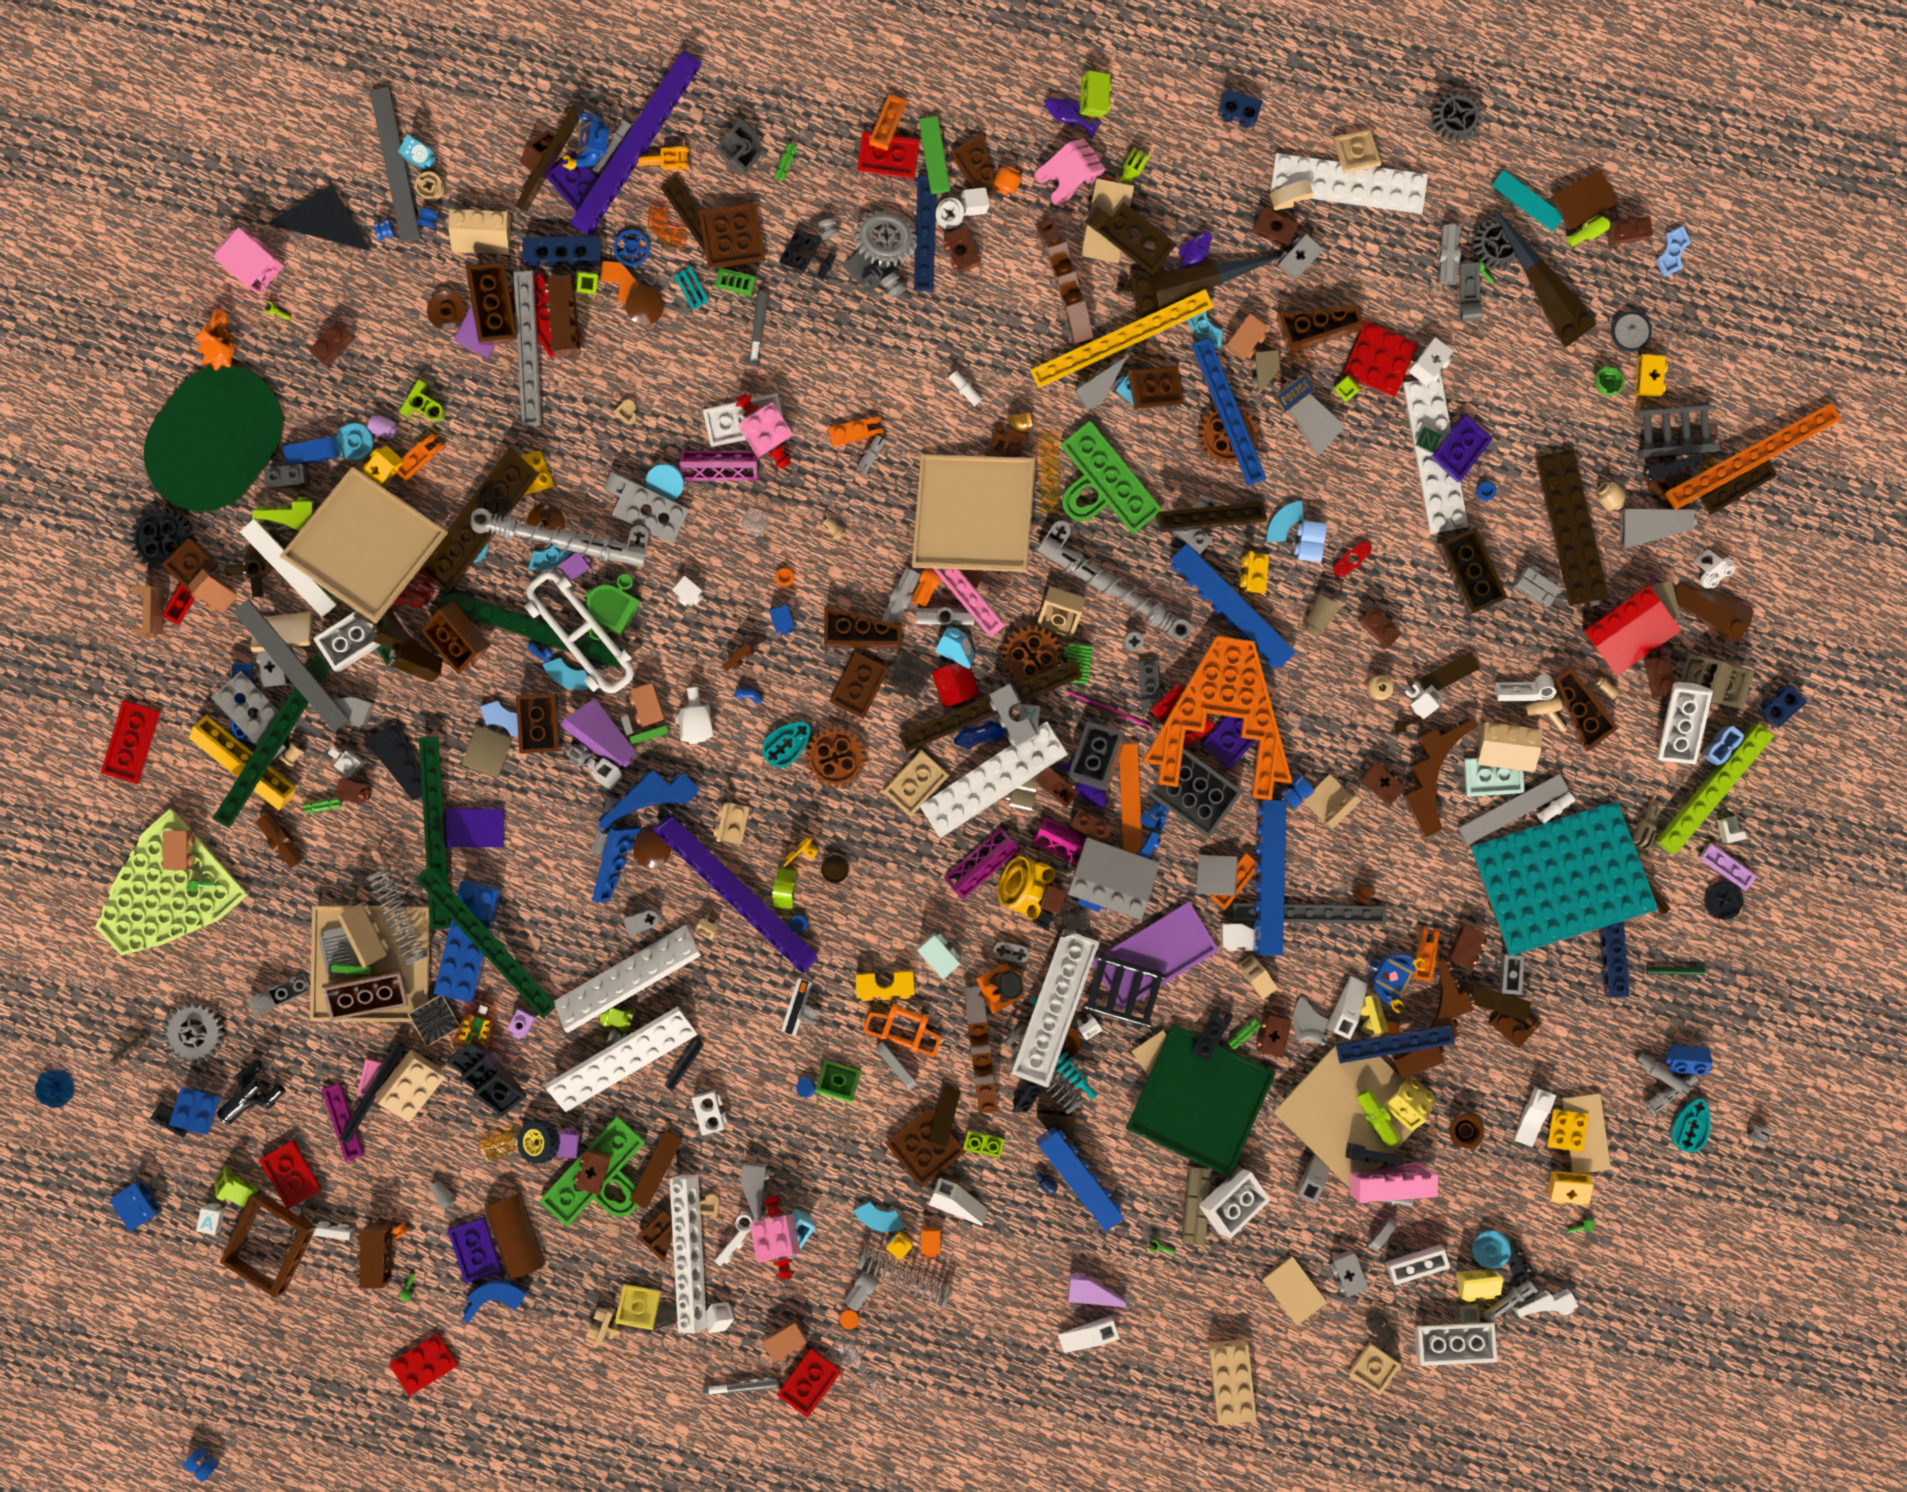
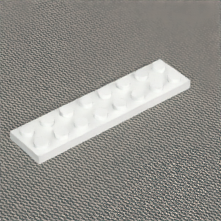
M1276 153L1270 193L1286 185L1308 179L1313 191L1312 199L1422 214L1428 174L1379 167L1344 174L1340 162Z
M1442 376L1436 382L1432 380L1428 385H1425L1420 380L1405 382L1402 385L1429 534L1467 528L1468 521L1461 482L1457 483L1430 458L1433 453L1415 446L1423 427L1442 435L1436 449L1451 430Z
M1048 722L1036 728L1040 735L1039 737L1021 747H1017L1015 744L1010 745L920 805L939 838L944 837L1044 771L1047 767L1068 755Z
M682 926L555 1000V1007L564 1030L567 1033L701 956L688 926Z
M1066 929L1062 930L1011 1074L1045 1087L1049 1086L1097 951L1098 941Z
M677 1006L546 1083V1090L563 1110L567 1112L698 1035L697 1031Z

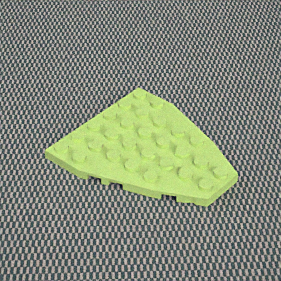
M169 809L140 835L138 844L131 851L130 858L126 865L122 867L110 888L109 898L103 906L102 915L95 926L121 956L168 943L219 921L249 895L194 832L195 845L193 846L192 854L195 855V863L192 865V869L163 870V831L191 830L173 809ZM192 879L200 882L216 883V887L198 886L197 892L186 889L188 882Z

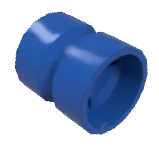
M1300 774L1292 778L1290 785L1285 784L1278 790L1281 797L1294 810L1302 804L1303 798L1307 799L1315 792Z
M199 1446L182 1466L188 1472H194V1477L203 1483L220 1463L213 1457L208 1458V1453ZM198 1461L203 1463L200 1467L197 1464Z

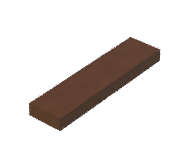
M666 1130L664 1131L629 1199L630 1201L646 1209L648 1208L683 1140L682 1138Z

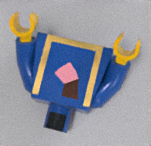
M583 113L579 122H582L580 124L577 158L574 160L568 155L563 156L562 159L568 161V163L562 164V166L569 170H573L576 165L577 167L594 166L606 154L609 126L604 125L599 115Z
M1405 953L1391 954L1389 957L1384 956L1381 962L1371 958L1367 963L1366 968L1374 972L1371 980L1374 981L1373 987L1381 1000L1392 1006L1395 1012L1400 1013L1396 1009L1398 1004H1402L1405 1007L1404 1003L1399 999L1415 970H1425L1420 968V963L1422 961L1428 963L1426 960L1417 959Z

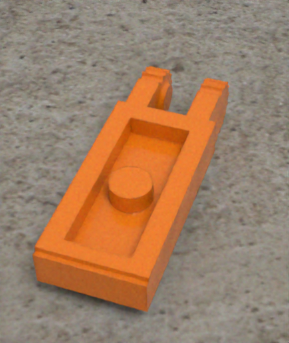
M881 417L869 418L867 420L861 419L828 427L832 446L835 447L883 434V428H877L869 432L867 428L869 424H876L882 421Z
M434 433L429 435L424 441L419 442L401 458L404 462L398 469L397 474L405 482L411 479L435 457L434 455L444 448L445 445L441 442L429 451L426 446L435 441L437 437Z
M1423 926L1416 958L1424 959L1428 963L1422 961L1420 968L1425 970L1416 969L1412 978L1432 982L1436 963L1435 959L1437 958L1440 929H1434L1432 943L1426 942L1428 926Z

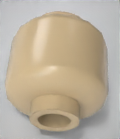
M1606 482L1598 488L1597 500L1606 510H1618L1623 507L1626 493L1617 483Z
M1374 676L1367 683V693L1375 700H1385L1393 693V683L1387 676Z

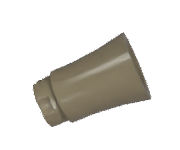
M1318 594L1316 602L1306 619L1307 623H1305L1302 629L1319 638L1342 606Z

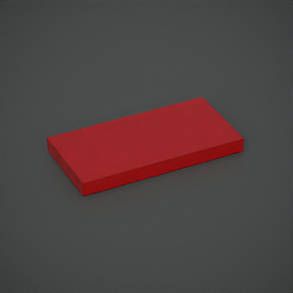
M538 273L534 276L538 340L550 358H553L556 354L551 349L550 314L547 309L549 295L546 294L545 283L547 282L542 274ZM512 290L509 293L515 303V290ZM579 332V338L582 339L583 336Z
M122 700L100 773L134 784L140 783L161 714L160 710Z

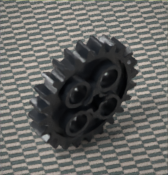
M157 507L155 512L149 509V515L142 513L143 520L136 519L139 525H132V528L136 531L135 533H130L135 539L129 542L135 544V547L131 550L138 551L135 557L142 558V564L148 563L149 568H153L155 565L156 570H160L161 567L163 570H166L161 564L188 538H192L194 535L189 534V531L193 528L186 526L189 521L186 519L182 520V514L176 515L175 510H171L169 513L168 508H164L162 511L161 508ZM172 523L174 529L169 533L167 527ZM153 526L155 529L154 533L149 535L148 529ZM162 536H164L165 539L160 542L159 538H162ZM175 543L176 549L171 552L169 549L170 545ZM153 545L157 547L155 554H152L150 551Z

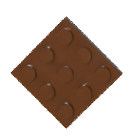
M756 203L698 211L708 269L765 261Z
M930 1106L885 1142L887 1147L921 1188L966 1152L952 1133H950L946 1148L927 1142L935 1113Z

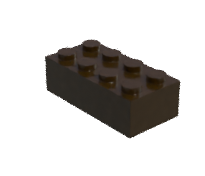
M1477 528L1437 544V548L1468 615L1508 598Z

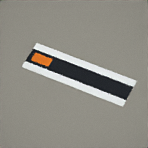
M801 979L797 980L783 1023L782 1032L796 1036L800 1024L798 1016L803 1012V1005L807 1002L812 983Z

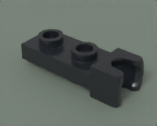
M1702 453L1665 466L1662 462L1646 468L1645 472L1651 483L1668 477V474L1671 476L1680 473L1679 468L1686 466L1688 470L1699 466L1698 462L1704 459Z
M1217 1006L1213 1008L1190 1052L1206 1062H1209L1233 1018L1232 1014H1228L1224 1019H1220L1219 1013L1221 1009Z
M1347 1143L1345 1158L1364 1161L1365 1158V1162L1376 1164L1377 1160L1384 1161V1165L1395 1167L1396 1163L1402 1164L1403 1156L1366 1150V1146Z

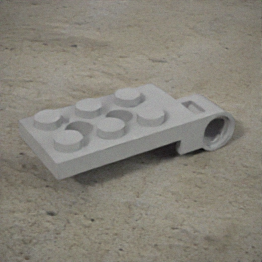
M615 471L610 472L603 487L604 490L620 497L612 513L613 516L634 526H643L649 533L672 544L674 543L690 510L689 508L645 488ZM642 505H650L652 508L651 514L644 515L641 511ZM667 513L669 515V522L661 523L659 521V514Z
M242 671L211 696L216 704L248 736L256 748L279 714V711ZM237 693L243 694L245 697L244 703L237 704L234 696ZM251 707L258 710V716L255 719L248 716V710ZM284 745L281 746L274 759L286 749Z

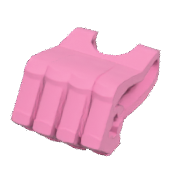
M1085 139L1071 141L1066 144L1035 173V179L1040 183H1044L1049 179L1059 181V187L1051 195V202L1054 205L1058 206L1070 199L1084 180L1086 183L1092 184L1105 171L1104 165L1099 163L1101 161L1099 156L1094 154L1095 151L1091 146L1087 147L1088 143Z

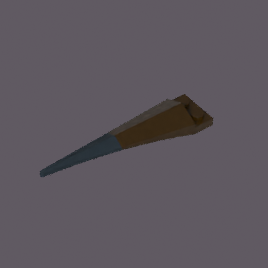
M1494 209V214L1525 271L1552 332L1564 348L1568 347L1597 325V323L1587 311L1586 306L1501 213Z
M1281 255L1157 272L1154 275L1146 274L1129 279L1138 317L1155 313L1198 292L1211 289L1279 259Z

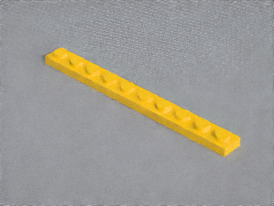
M1205 289L1031 369L1030 372L1039 389L1206 312L1214 306Z

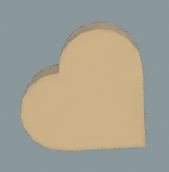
M625 399L613 411L628 425L634 424L637 420L635 413L637 406L631 399Z
M711 1192L706 1195L705 1199L700 1200V1214L718 1215L720 1198L716 1193Z

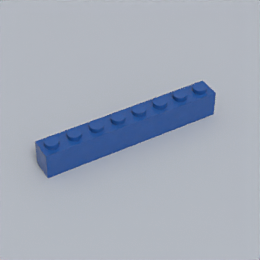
M1188 544L1184 545L1169 561L1171 563L1170 567L1177 574L1180 572L1185 577L1183 580L1191 588L1194 586L1198 590L1197 594L1204 601L1208 600L1212 604L1211 608L1218 615L1222 613L1226 617L1224 621L1231 628L1235 626L1240 631L1238 635L1243 640L1255 642L1258 655L1262 653L1267 658L1265 662L1272 669L1274 667L1280 669L1296 653Z
M1262 800L1256 808V814L1259 816V824L1256 825V835H1259V843H1256L1255 848L1256 854H1258V862L1255 864V873H1258V881H1255L1257 900L1254 903V911L1257 912V920H1254V931H1257L1253 942V949L1256 951V955L1282 956L1286 801Z

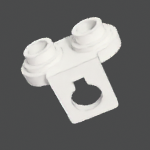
M1709 549L1694 559V563L1706 571L1700 580V584L1705 588L1716 587L1721 579L1732 575L1735 571L1733 560L1730 558L1721 559ZM1708 556L1712 557L1713 564H1704L1702 559Z

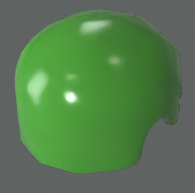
M1606 365L1595 376V388L1603 395H1616L1623 388V375L1616 367L1610 368Z

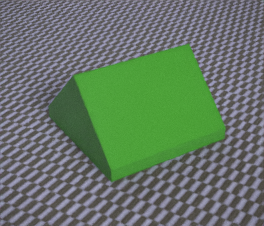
M825 1060L815 1092L852 1103L861 1070Z

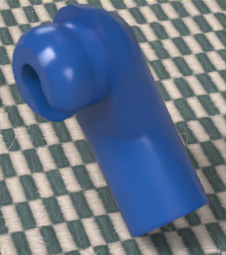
M532 642L527 648L537 658L546 662L550 661L554 655L550 648L543 650L535 642Z
M740 686L734 692L737 699L741 700L742 698L750 697L756 705L764 699L752 686Z

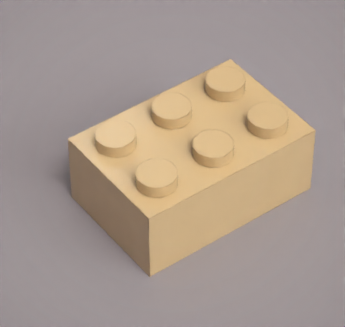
M411 1049L376 1092L377 1102L382 1107L410 1122L444 1080L445 1075L441 1067Z

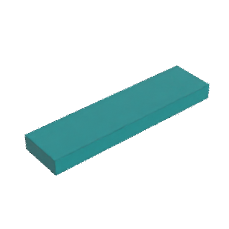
M1505 170L1500 173L1491 185L1494 190L1550 232H1553L1561 222L1562 217L1557 209Z

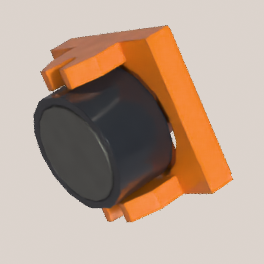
M1004 963L976 978L992 1014L1023 997L1021 992L1025 981L1021 980V973L1010 970L1008 963Z

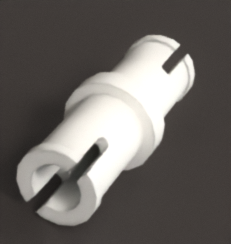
M958 370L948 378L960 390L959 393L963 394L973 406H976L983 399L972 388L971 382L968 383Z
M1566 792L1556 801H1551L1548 807L1537 813L1539 820L1545 824L1556 814L1560 815L1563 809L1575 802V798L1570 792Z

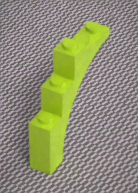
M297 497V501L292 502V509H289V505H278L277 509H269V506H257V510H252V518L272 520L300 531L314 514V501H309V497Z

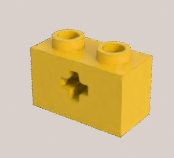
M1643 354L1637 357L1635 396L1659 397L1663 395L1666 390L1664 373L1668 369V363L1665 362L1666 356Z
M388 446L381 449L376 448L370 455L372 457L371 460L362 467V473L383 488L389 485L404 462Z
M1551 1171L1547 1191L1551 1201L1557 1203L1590 1204L1594 1184L1589 1174Z

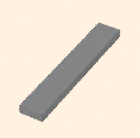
M1557 774L1458 827V830L1466 845H1469L1568 792L1569 789L1562 776Z

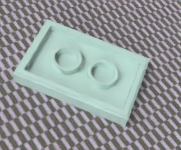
M1463 758L1466 797L1524 793L1523 771L1477 765V758Z

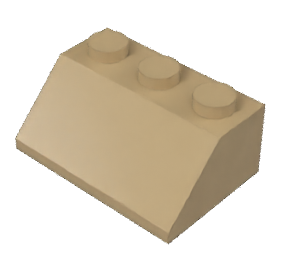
M449 209L448 229L452 252L510 255L511 215L508 212Z
M1485 722L1479 729L1477 765L1535 772L1542 747L1543 730Z
M361 902L342 911L337 917L364 968L388 955L387 950L390 948L385 939L382 940L379 935L381 930L378 923H373L370 917L372 911L369 905Z

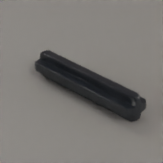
M696 1039L666 1082L665 1086L672 1091L675 1089L703 1048L704 1044L700 1040Z

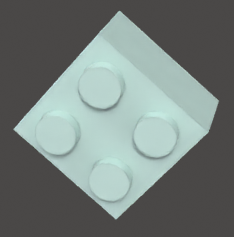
M934 932L918 947L917 951L937 974L944 979L960 965L959 959L961 957L954 948L949 949L947 946L948 941L941 933L937 935Z

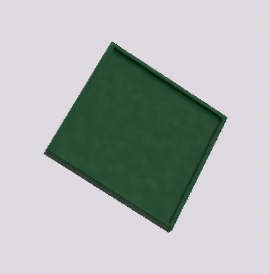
M1172 1023L1125 1129L1230 1178L1276 1072L1219 1045L1214 1050L1209 1062H1206L1190 1053L1199 1036Z

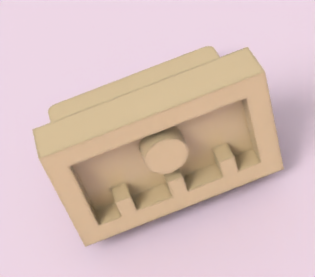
M1328 775L1314 789L1315 792L1303 800L1331 829L1360 803L1332 775Z
M729 802L724 803V806H720L718 817L721 820L720 824L716 825L714 836L717 837L716 841H727L742 845L750 807Z

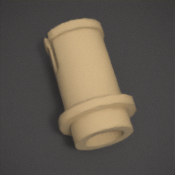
M828 517L821 525L833 536L834 540L837 539L839 541L846 534L845 528L838 526L831 517Z
M1601 676L1594 683L1595 689L1601 690L1611 700L1620 692L1607 681L1606 677L1603 678Z

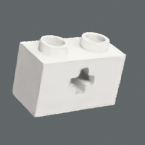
M1435 337L1427 345L1409 373L1425 385H1428L1432 380L1436 382L1442 374L1441 368L1445 369L1452 359L1449 357L1453 350Z

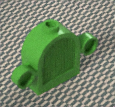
M622 574L618 577V588L611 585H600L593 590L589 588L584 596V599L587 600L588 612L599 622L604 631L607 626L623 635L641 602L625 593L634 583L633 578L628 574ZM591 628L589 630L591 638L601 640Z

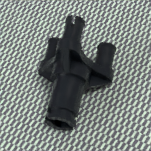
M254 1059L248 1067L237 1073L239 1084L238 1088L234 1091V1096L217 1111L219 1119L225 1124H232L247 1109H252L254 1106L271 1109L276 1104V1101L286 1093L285 1087L281 1084H276L268 1093L261 1090V1083L257 1086L259 1081L253 1079V1077L264 1068L263 1063L259 1059Z

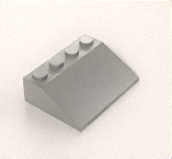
M1087 837L1067 892L1068 895L1142 920L1160 863Z

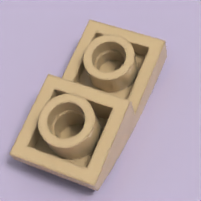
M1308 179L1286 185L1270 194L1274 210L1291 208L1294 201L1313 198V191Z

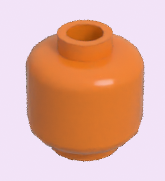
M1008 165L999 168L994 179V184L998 187L997 191L1006 196L1008 193H1016L1022 180L1019 174L1020 171Z

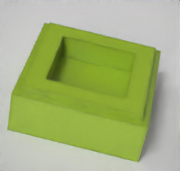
M1350 375L1333 388L1345 402L1361 390Z

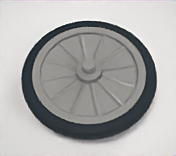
M1635 311L1620 314L1614 320L1611 327L1613 342L1618 348L1627 352H1635L1644 348L1650 341L1652 334L1648 319Z

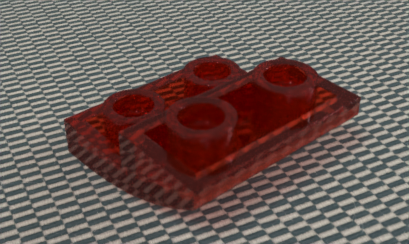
M405 587L392 604L402 606L403 602L410 603V607L422 609V605L428 606L429 599L434 598V592Z

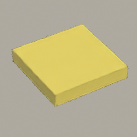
M623 1284L615 1323L653 1330L661 1291Z

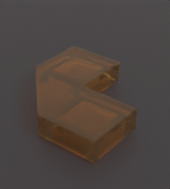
M649 207L648 227L666 248L685 250L687 230L668 228V208Z

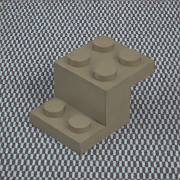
M1688 654L1680 682L1698 684L1713 691L1711 702L1743 709L1754 672L1733 667L1720 660Z

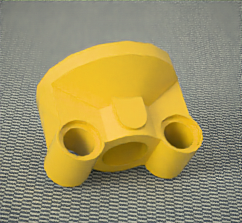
M1018 856L1012 859L1006 865L998 883L997 896L999 903L1003 907L1018 911L1030 919L1037 918L1041 912V907L1038 903L1044 896L1046 884L1054 881L1056 871L1042 862L1037 863L1026 857Z

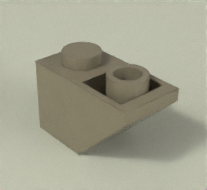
M1279 350L1255 352L1253 358L1250 359L1251 369L1255 371V377H1252L1253 389L1256 388V393H1261L1279 372Z

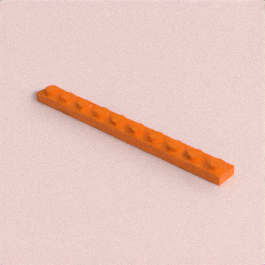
M1830 403L1667 491L1665 495L1674 509L1677 510L1840 422L1842 418L1833 404Z

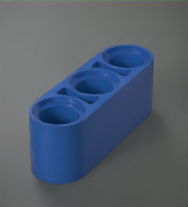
M336 437L322 438L282 447L286 466L295 464L305 465L339 457Z

